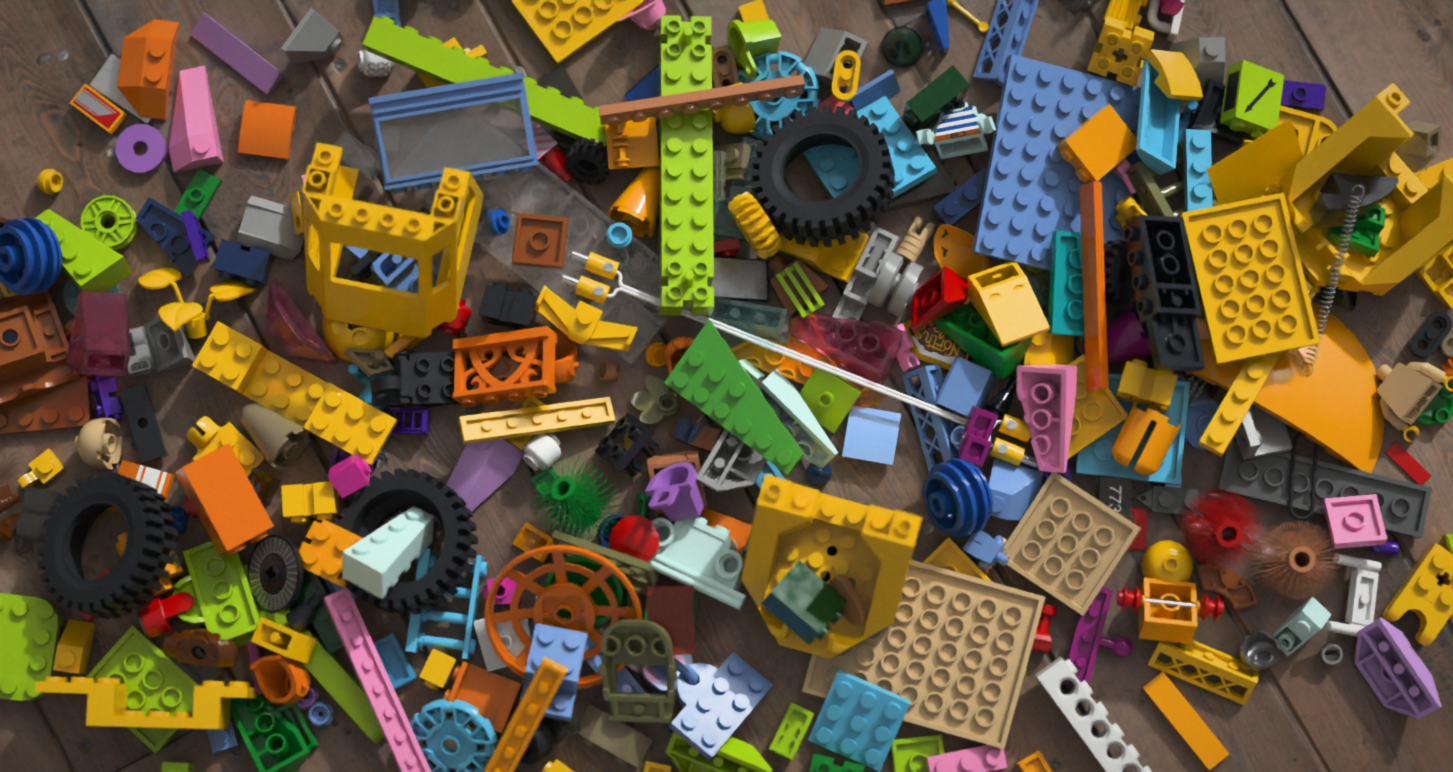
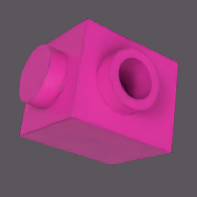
M357 453L331 467L328 478L343 499L369 484L371 468L365 459L361 460Z
M504 578L496 593L494 606L510 605L512 595L518 583L509 578ZM487 579V585L483 586L484 601L487 599L494 579ZM520 597L519 604H522V597Z

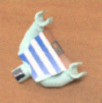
M959 101L954 104L953 110L943 111L940 114L939 122L932 129L916 131L918 145L935 144L940 158L946 159L988 151L984 133L991 134L996 128L991 116L987 117L985 114H978L975 106H969L966 102Z

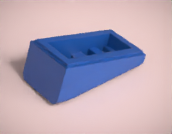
M933 0L927 2L925 13L940 54L943 56L947 54L950 45L946 0Z

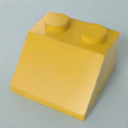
M1048 331L1034 335L1021 361V366L1070 364L1073 362L1074 336L1048 334Z

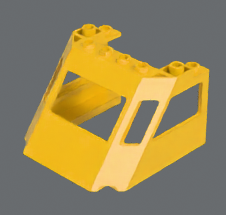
M317 143L312 164L308 165L302 189L307 290L310 295L316 298L321 306L325 319L424 339L431 335L432 329L443 322L450 323L455 320L484 200V194L472 174L467 171L444 167L440 188L436 190L431 215L354 200L361 171L356 168L339 165L343 148ZM343 245L416 259L418 261V293L336 278ZM444 249L436 284L433 287V255Z

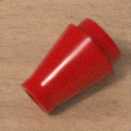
M557 146L550 149L540 158L543 162L542 165L560 180L563 185L573 178V173L568 174L567 168H565L566 157Z

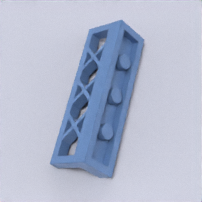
M1007 0L997 1L973 75L975 79L993 81L1003 88L1008 56L1011 54L1022 55L1039 0H1013L1009 4H1007ZM1005 15H1008L1007 23L1000 27V20ZM1000 37L999 46L992 50L993 42ZM992 61L991 72L983 73L985 66Z
M940 364L924 366L902 375L908 396L944 409L934 403L945 381ZM918 375L922 384L919 391L914 388L912 377ZM910 404L928 471L930 472L931 467L936 465L933 456L935 450L941 452L944 463L952 458H958L959 450L954 447L950 438L952 431L957 427V422L929 411L924 415L921 413L920 408ZM929 425L934 427L935 430L933 440L927 435Z

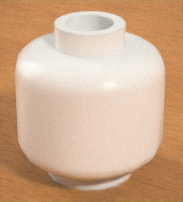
M545 433L537 434L524 446L523 451L525 455L523 459L536 471L539 469L548 470L561 457L559 447L561 443L552 433L549 435Z

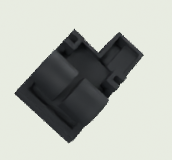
M398 352L394 354L395 376H382L370 381L372 406L403 407L407 404V407L413 405L437 407L446 404H460L452 398V393L454 392L455 352L408 354L406 352Z

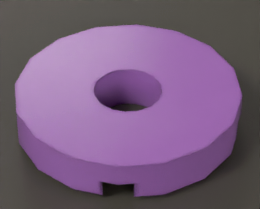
M135 124L127 127L119 135L115 153L119 163L126 170L134 174H149L156 171L163 160H165L167 144L164 136L156 128L147 124ZM140 143H145L148 146V150L144 155H136L135 148Z

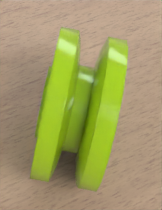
M103 195L94 198L86 205L81 214L80 225L84 232L114 251L125 249L134 241L138 233L139 222L136 220L137 215L123 199L116 196ZM111 218L115 219L114 226L105 229V222Z

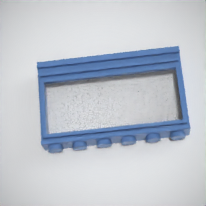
M522 72L368 98L384 189H391L392 194L407 192V186L417 185V190L432 188V182L441 181L444 167L470 172L475 180H481L485 173L493 172V177L509 175L508 170L518 168L519 173L534 171L533 166L539 165Z

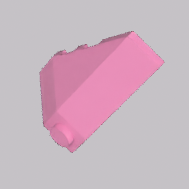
M205 66L179 72L169 143L174 173L224 163Z
M1055 364L1017 366L1016 392L1018 399L1022 402L1025 423H1028L1032 437L1031 444L1039 471L1066 472L1076 398L1077 366Z

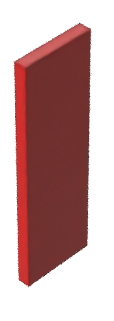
M1397 441L1385 451L1417 484L1423 485L1431 477Z

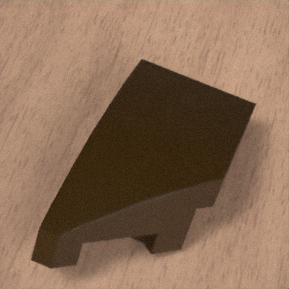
M253 468L251 471L253 478L250 483L258 498L270 504L281 480Z

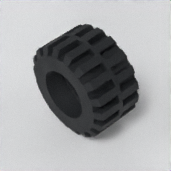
M1116 239L1107 241V244L1104 243L1106 302L1119 304L1122 284L1119 280V269L1124 261L1127 264L1128 257L1125 240Z

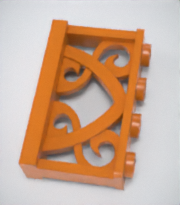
M548 326L453 339L455 371L452 398L463 407H475L477 403L498 404L500 400L520 401L523 400V397L543 398L547 394L556 393L555 344L558 342V334ZM541 346H543V361L537 359ZM524 349L521 355L525 356V358L518 357L517 350ZM508 351L510 357L521 364L508 379L502 382L493 377L487 369L493 367L500 360L503 352ZM493 353L491 360L486 358V354ZM468 357L471 358L472 364L474 366L469 370H467ZM533 365L540 366L543 370L542 378L539 381L530 382L529 379L532 375L538 376L537 372L531 368ZM478 373L479 375L472 379L471 385L479 383V388L467 390V380L472 375Z

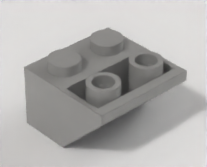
M821 27L804 65L812 68L819 82L832 87L835 60L838 54L845 50H851L857 53L860 60H862L867 50L868 41L843 30ZM850 62L843 63V67L846 69H850L852 67V64ZM842 86L839 90L846 94L848 88Z

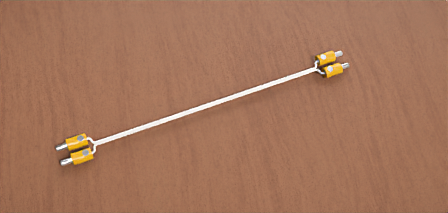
M572 251L570 259L585 264L584 270L612 281L617 274L620 286L612 294H609L610 286L581 276L578 280L563 274L561 283L576 288L575 294L604 305L607 298H613L617 292L621 291L660 306L659 298L622 283V274L618 271L620 263L593 252L586 256ZM682 309L681 315L703 324L711 320L716 329L959 424L966 425L967 418L706 316H691V311L688 309ZM1004 414L1002 420H997L995 426L1000 424L998 431L1024 442H1028L1029 438L1032 439L1028 423L1026 424L1021 419ZM997 437L991 445L990 456L1019 466L1021 462L1035 468L1038 466L1036 458L1024 454L1025 448Z

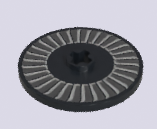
M268 535L261 539L253 549L248 564V581L255 603L266 612L281 613L289 609L298 598L302 587L303 564L296 545L283 535Z

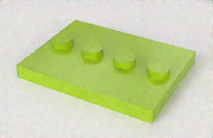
M134 625L130 627L85 677L94 678V683H97V678L120 679V684H128L126 711H144V716H148V711L170 712V717H174V712H193L194 686H201L176 662L166 657L163 651ZM127 727L154 753H159L180 729Z

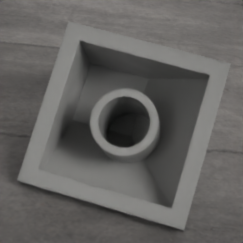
M310 8L281 49L293 64L326 59L332 53L336 54L343 44V36L338 29L317 11Z
M1199 37L1169 45V51L1181 52L1188 59L1198 77L1202 91L1206 80L1213 79L1223 84L1226 62L1225 37Z

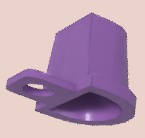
M687 462L676 463L657 473L645 490L647 497H652L649 507L651 509L660 508L670 521L700 517L704 508V502L696 483L697 473L693 465Z

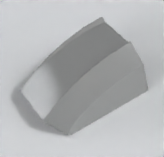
M251 196L247 202L238 231L237 243L242 244V247L248 250L253 247L270 252L274 257L292 261L301 250L304 235H296L291 207Z

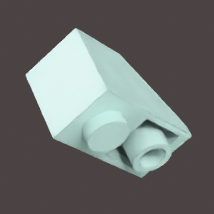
M1312 596V598H1309L1296 609L1271 636L1277 639L1280 650L1288 657L1320 631L1331 614Z

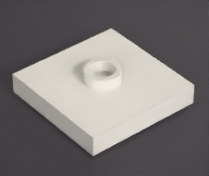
M485 618L475 620L474 627L487 671L507 667L496 654L489 641L485 627ZM520 619L524 631L532 640L533 636L528 619ZM511 621L496 623V629L503 644L516 658L526 646L517 637Z

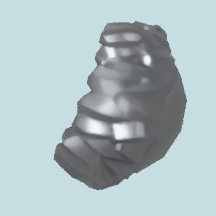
M1254 631L1241 642L1239 648L1240 659L1248 669L1256 671L1270 669L1278 660L1279 642L1267 632Z

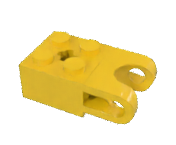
M1437 543L1426 547L1382 613L1383 618L1392 622L1399 620L1407 610L1415 612L1420 619V627L1415 638L1423 646L1433 642L1453 613V554ZM1440 575L1442 577L1443 584H1437L1438 579H1436V576Z

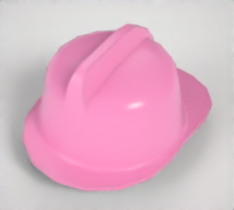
M647 0L640 7L618 19V22L630 18L638 27L654 30L659 26L660 17L665 15L666 8L662 0Z

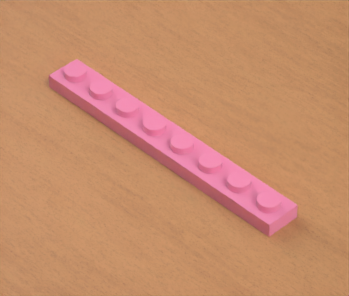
M344 588L324 597L323 601L400 772H431L351 592Z

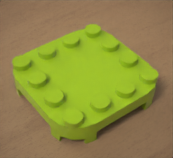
M0 593L1 699L33 701L46 694L44 692H35L36 681L44 682L45 676L53 677L54 675L53 667L60 627L63 626V616L60 615L57 607L50 600Z

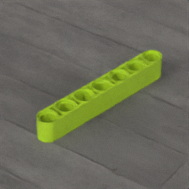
M291 608L281 613H269L262 609L258 611L260 617L291 628L286 620V614L292 610ZM309 628L307 631L301 632L317 639L308 664L301 663L304 664L374 743L380 742L384 735L362 686L334 655L329 654L325 645Z

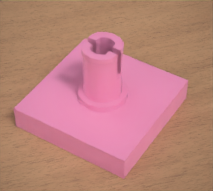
M1376 494L1324 499L1323 507L1333 548L1386 544L1387 536Z

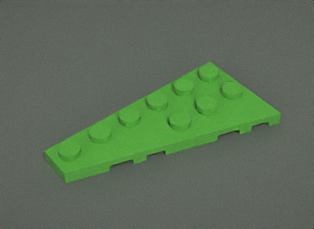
M708 320L664 383L784 473L790 475L805 453L788 429L782 424L772 406L768 404L758 386L733 354L725 339L721 337L713 322Z

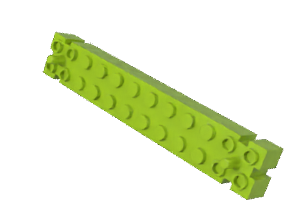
M661 15L659 23V97L712 89L711 17L691 16L690 22H681V16ZM707 108L698 110L694 114H684L682 112L675 113L668 118H659L660 286H662L660 292V315H681L682 309H690L691 316H712L714 309V287H707L712 285L714 278L712 110Z

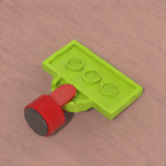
M212 541L183 551L190 575L180 579L175 584L171 597L163 599L161 595H157L150 602L143 600L144 607L136 610L145 635L151 639L173 631L172 620L178 617L190 625H206L208 631L220 634V639L230 641H235L255 633L260 620L239 551L230 556L226 552L219 555Z

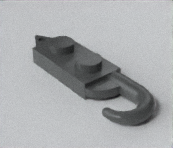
M1152 486L1151 490L1136 496L1135 499L1148 507L1151 513L1181 515L1180 513H1182V515H1189L1184 511L1186 510L1201 517L1200 515H1204L1189 502L1198 507L1191 498L1199 502L1198 499L1201 495L1202 499L1204 498L1206 502L1209 498L1211 500L1210 495H1213V491H1211L1208 498L1207 493L1210 491Z

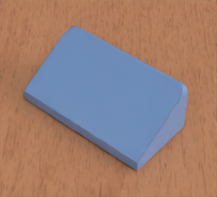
M890 69L857 89L856 96L849 101L854 107V111L861 110L883 96H886L888 99L900 91V87L894 71Z

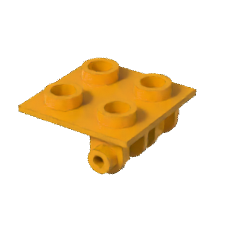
M649 117L642 122L624 121L617 126L605 124L609 170L660 166L655 117Z

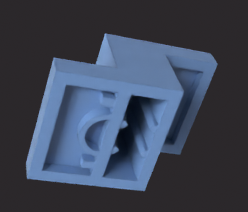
M536 623L525 670L521 699L544 657L568 668L544 717L565 721L571 720L588 633Z

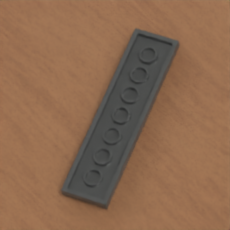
M1231 440L1225 450L1217 490L1219 491L1220 489L1223 492L1226 490L1227 493L1232 492V494L1236 492L1235 495L1239 493V496L1242 495L1243 497L1288 507L1292 454L1282 452L1243 460L1237 441ZM1295 455L1292 508L1310 512L1313 459ZM1317 460L1315 507L1313 513L1326 516L1323 502L1327 498L1376 494L1385 531L1420 539L1423 535L1432 488Z

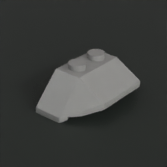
M724 429L698 473L696 480L717 492L750 487L754 485L768 460L727 429Z

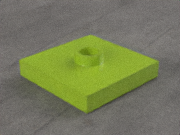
M815 368L799 394L817 422L832 433H835L863 391L842 377Z

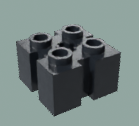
M493 282V286L486 284L478 314L483 322L497 326L510 327L515 330L535 328L538 312L534 310L537 297L533 295L531 290L518 288V292H513L508 289L507 285Z

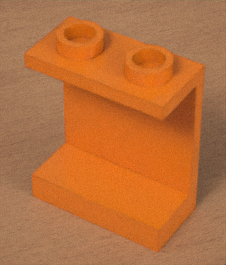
M463 661L461 666H456L452 676L455 683L452 690L447 689L443 699H447L448 702H454L457 699L475 706L479 709L478 713L484 719H489L495 731L504 733L524 684Z

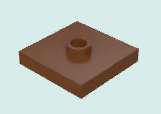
M517 213L512 265L563 270L569 218Z

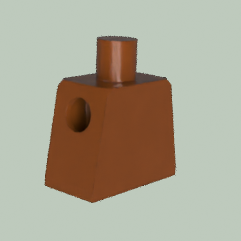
M778 255L768 264L775 274H778L787 267L792 266L795 262H798L819 296L828 291V285L799 259L788 265L781 255ZM793 271L792 273L794 277L796 278V280L798 281V283L800 284V286L802 287L810 301L814 302V298L804 285L803 281L801 280L797 272ZM785 276L784 280L803 309H805L807 305L788 276ZM773 277L770 280V286L790 320L799 312L776 277Z

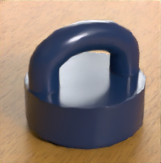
M810 463L806 469L808 481L815 486L825 485L831 478L832 470L828 463L822 469Z

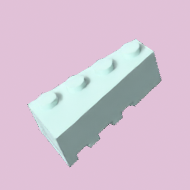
M413 506L343 551L342 577L383 599L387 594V589L390 586L393 587L398 582V576L410 568L412 560L418 559L433 542L434 516Z

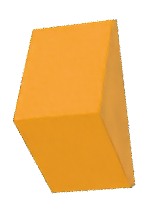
M525 522L512 544L527 552L539 547L552 546L554 542L552 537ZM552 552L533 557L546 565L552 556Z

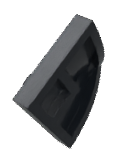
M1213 79L1206 80L1202 91L1203 98L1198 103L1188 129L1211 130V137L1235 146L1242 144L1244 131H1234L1230 129V126L1220 123L1225 85Z

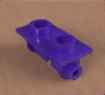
M107 369L100 371V376H98L97 370H94L90 376L91 379H88L90 393L95 394L97 403L94 404L96 417H111L116 419V421L121 420L123 410L119 396L109 398L110 393L118 391L114 374H111L110 370Z

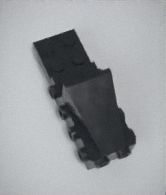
M1137 215L1123 226V238L1126 243L1128 257L1118 305L1119 311L1138 312L1140 324H1147L1155 369L1200 371L1205 368L1196 318L1202 313L1184 220L1182 217Z

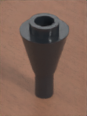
M1012 376L1006 387L984 406L985 410L998 415L997 420H1002L1004 414L1009 412L1013 393L1017 388V377Z
M317 590L309 600L286 614L288 625L293 630L300 632L308 630L317 606L325 597L323 592Z

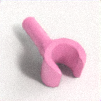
M1124 158L1113 168V172L1121 177L1130 194H1133L1137 191L1126 173L1131 165Z

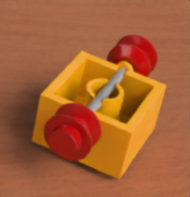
M1144 578L1140 590L1138 587H1135L1133 591H1128L1126 585H1124L1122 590H1118L1116 604L1121 606L1122 612L1126 607H1131L1133 613L1138 610L1140 639L1191 644L1197 629L1198 612L1202 620H1205L1208 615L1213 617L1214 622L1217 621L1218 617H1222L1224 612V602L1220 601L1218 595L1214 600H1209L1207 594H1205L1200 601H1197L1196 583L1168 582L1161 579Z

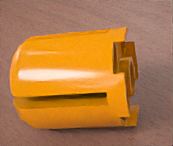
M1135 401L1112 447V455L1119 464L1128 467L1143 435L1153 420L1157 423L1133 471L1142 475H1153L1159 470L1182 424L1179 423L1176 428L1167 423L1168 417L1150 408H1147L1146 412L1136 408L1138 402Z

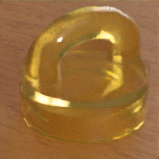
M862 385L858 386L863 391L858 398L859 403L863 407H875L883 400V393Z

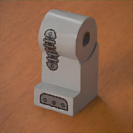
M144 326L123 331L122 338L128 359L129 374L138 378L156 373L155 362Z

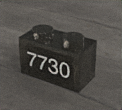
M1099 477L1096 484V499L1134 523L1135 513L1130 511L1131 501L1135 500V485H1131V479Z

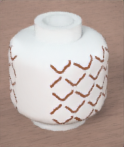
M363 49L358 51L359 71H363L366 77L387 76L391 71V67H395L396 63Z

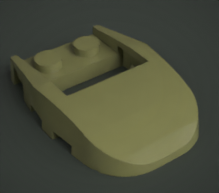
M620 620L615 622L604 632L600 649L602 660L599 665V676H602L604 689L602 691L604 700L609 701L611 709L608 720L670 723L673 717L678 679L670 635L662 626L647 620ZM616 664L665 665L667 694L617 693Z

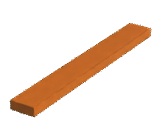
M1093 181L1079 185L1086 391L1109 388L1102 183Z

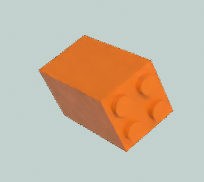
M229 443L175 472L219 555L226 552L230 556L245 548V541L249 540L253 544L270 535L268 529L274 527Z

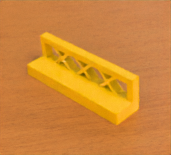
M1157 640V645L1148 661V666L1242 705L1246 704L1258 682L1259 671L1248 669L1240 659L1192 640L1191 644ZM1161 652L1170 656L1173 661L1164 663L1157 660ZM1190 664L1195 666L1197 672L1188 673L1183 670L1182 666ZM1214 674L1220 677L1221 682L1212 683L1207 680L1206 676ZM1240 685L1245 687L1246 690L1241 695L1232 691L1230 686Z

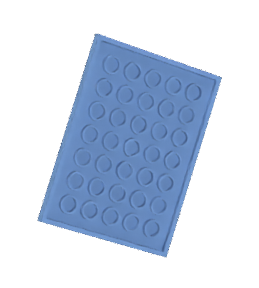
M1014 54L1009 55L971 253L1007 262L1014 261L1019 265L1050 272L1052 231L1078 232L1081 235L1079 185L1086 184L1077 177L1074 167L1061 157L1060 150L1056 145L1100 108L1108 104L1113 107L1137 138L1141 88ZM1136 149L1125 157L1131 166L1140 161ZM1111 169L1097 181L1102 183L1103 236L1105 244L1109 240H1124L1123 228L1115 218V215L1118 214L1115 206L1128 195L1134 198V193L1130 194L1121 177L1117 176L1113 169Z

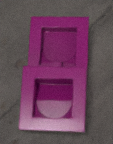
M972 406L960 443L959 459L983 466L992 445L989 437L998 419V415Z

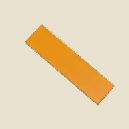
M1163 671L1142 687L1144 692L1207 770H1211L1229 755V752Z

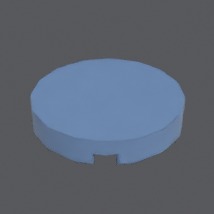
M1200 399L1188 405L1184 440L1191 447L1199 450H1208L1198 443L1220 406L1217 401Z

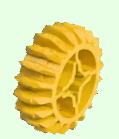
M744 192L729 202L728 209L745 239L760 258L766 259L769 256L771 257L782 248L779 234L753 195Z

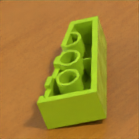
M50 209L35 217L55 232L62 253L61 269L90 303L132 274L124 256Z

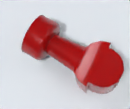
M1043 604L1031 651H1038L1044 654L1049 653L1051 646V637L1048 634L1050 617L1056 616L1057 607Z

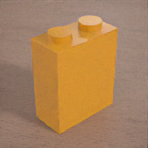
M1108 104L1100 108L1056 146L1060 150L1061 157L1074 167L1077 177L1084 183H1090L1100 180L1134 151L1137 138L1113 107Z

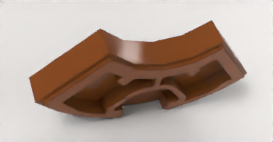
M1207 564V567L1206 565L1195 566L1201 591H1212L1222 595L1229 602L1232 611L1259 605L1252 587L1243 577H1240L1235 572L1226 568L1225 573V567H1223L1222 571V566H1220V569L1217 566L1216 569V565L1213 567L1210 564Z

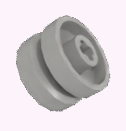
M891 252L877 278L867 303L880 308L883 306L888 295H890L892 298L887 307L888 313L900 318L906 304L910 303L919 283L917 281L924 267L915 262H910L902 275L899 271L904 262L903 257Z

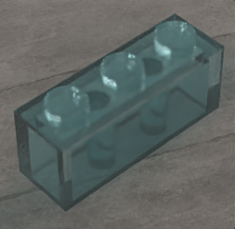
M714 297L712 316H708V318L759 338L785 343L787 342L792 321L787 309Z

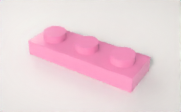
M988 744L925 758L928 772H989L1007 768L1004 749Z

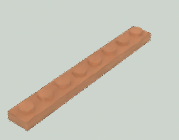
M803 75L603 105L599 106V117L601 125L617 126L624 121L642 122L649 117L668 118L675 113L694 114L701 109L719 110L727 105L745 106L753 101L765 103L778 97L791 99L804 93L805 82Z

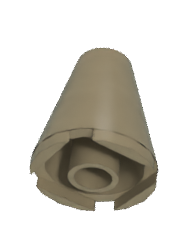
M259 403L248 404L241 411V423L270 467L274 470L280 471L288 468L287 462L291 459L296 462L306 451L310 443V438L307 435L311 434L303 426Z

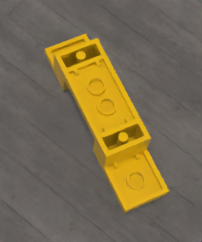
M217 321L192 364L196 369L251 400L303 426V428L325 441L336 445L352 455L357 453L361 460L365 459L370 465L374 464L398 422L397 419L330 382L327 383L219 321Z
M45 676L44 682L36 681L35 692L88 694L86 726L229 729L231 698H257L256 689L250 687V682L229 681V687H226L223 681H203L202 686H194L193 712H174V717H170V712L148 711V716H144V711H126L128 684H120V679L97 678V683H94V678L71 677V682H68V677Z

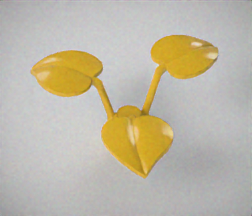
M168 267L158 268L138 278V284L145 289H161L168 285L174 289L179 303H169L159 309V316L163 323L174 332L185 324L187 337L193 339L202 338L207 335L206 320L210 319V309L214 299L217 301H229L257 291L255 287L243 284V281L225 280L216 283L210 287V293L212 294L208 296L206 309L203 313V308L200 304L184 303L175 282L182 278L181 272L177 269Z

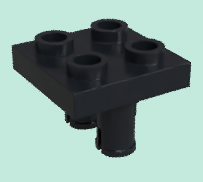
M627 413L617 421L615 428L609 435L599 442L595 452L620 472L624 469L629 476L633 477L638 473L632 466L639 471L642 468V464L634 458L636 454L641 450L647 457H652L654 453L648 447L657 452L659 445L651 439L655 432Z

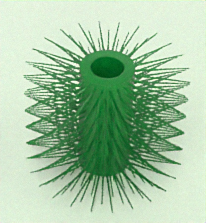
M567 461V475L565 477L563 469L561 472L562 477L558 473V478L550 472L555 478L551 485L550 483L547 485L551 489L545 488L529 491H551V493L547 492L548 494L541 495L552 496L539 501V503L549 502L535 512L536 514L540 510L549 507L546 513L539 518L540 521L543 516L552 512L550 519L548 518L544 525H547L552 518L557 517L554 525L552 524L549 530L553 529L555 524L562 521L559 529L567 526L564 532L567 533L573 527L572 536L577 527L578 533L576 537H578L580 530L582 532V526H584L582 539L584 538L585 540V527L587 528L588 526L587 531L590 534V526L594 530V525L598 526L596 522L600 524L598 521L601 519H609L605 516L601 517L600 514L606 515L622 512H601L604 509L611 510L607 509L611 507H600L609 502H614L610 500L601 503L608 499L607 497H610V494L601 496L606 490H609L608 488H611L613 483L606 489L599 491L608 478H605L600 485L595 486L596 481L600 480V477L603 475L601 473L597 476L598 478L590 482L592 475L598 471V468L594 472L592 471V474L585 477L588 469L594 463L589 465L587 470L579 475L582 468L580 466L575 476L574 470L577 462H574L575 466L572 468V472L570 471L571 475L569 477L570 462L568 464Z

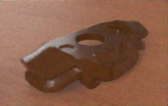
M207 629L184 630L182 634L173 633L170 637L165 638L162 648L166 657L182 663L219 668L233 667L238 659V648L233 641L220 639V634L212 633ZM193 647H202L205 650L206 657L203 659L197 658L193 654Z

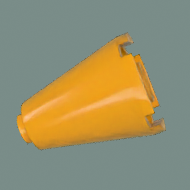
M644 167L613 203L607 213L610 222L614 219L618 223L628 225L632 231V236L643 238L645 234H648V238H651L655 232L659 216V167Z

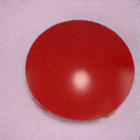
M638 515L628 516L621 519L613 527L609 537V548L649 562L660 550L659 534L655 525L649 519Z

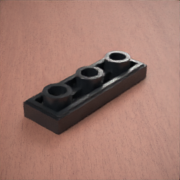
M141 383L120 390V396L141 462L146 464L168 456L146 384ZM143 420H147V421H148L147 426L144 427V428H142V427H141L142 421H143Z

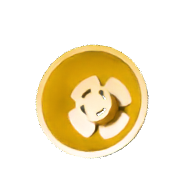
M324 315L322 319V334L328 348L338 358L350 363L353 362L344 354L346 348L384 351L394 343L397 335L394 332L351 324L350 327L349 323L325 319Z

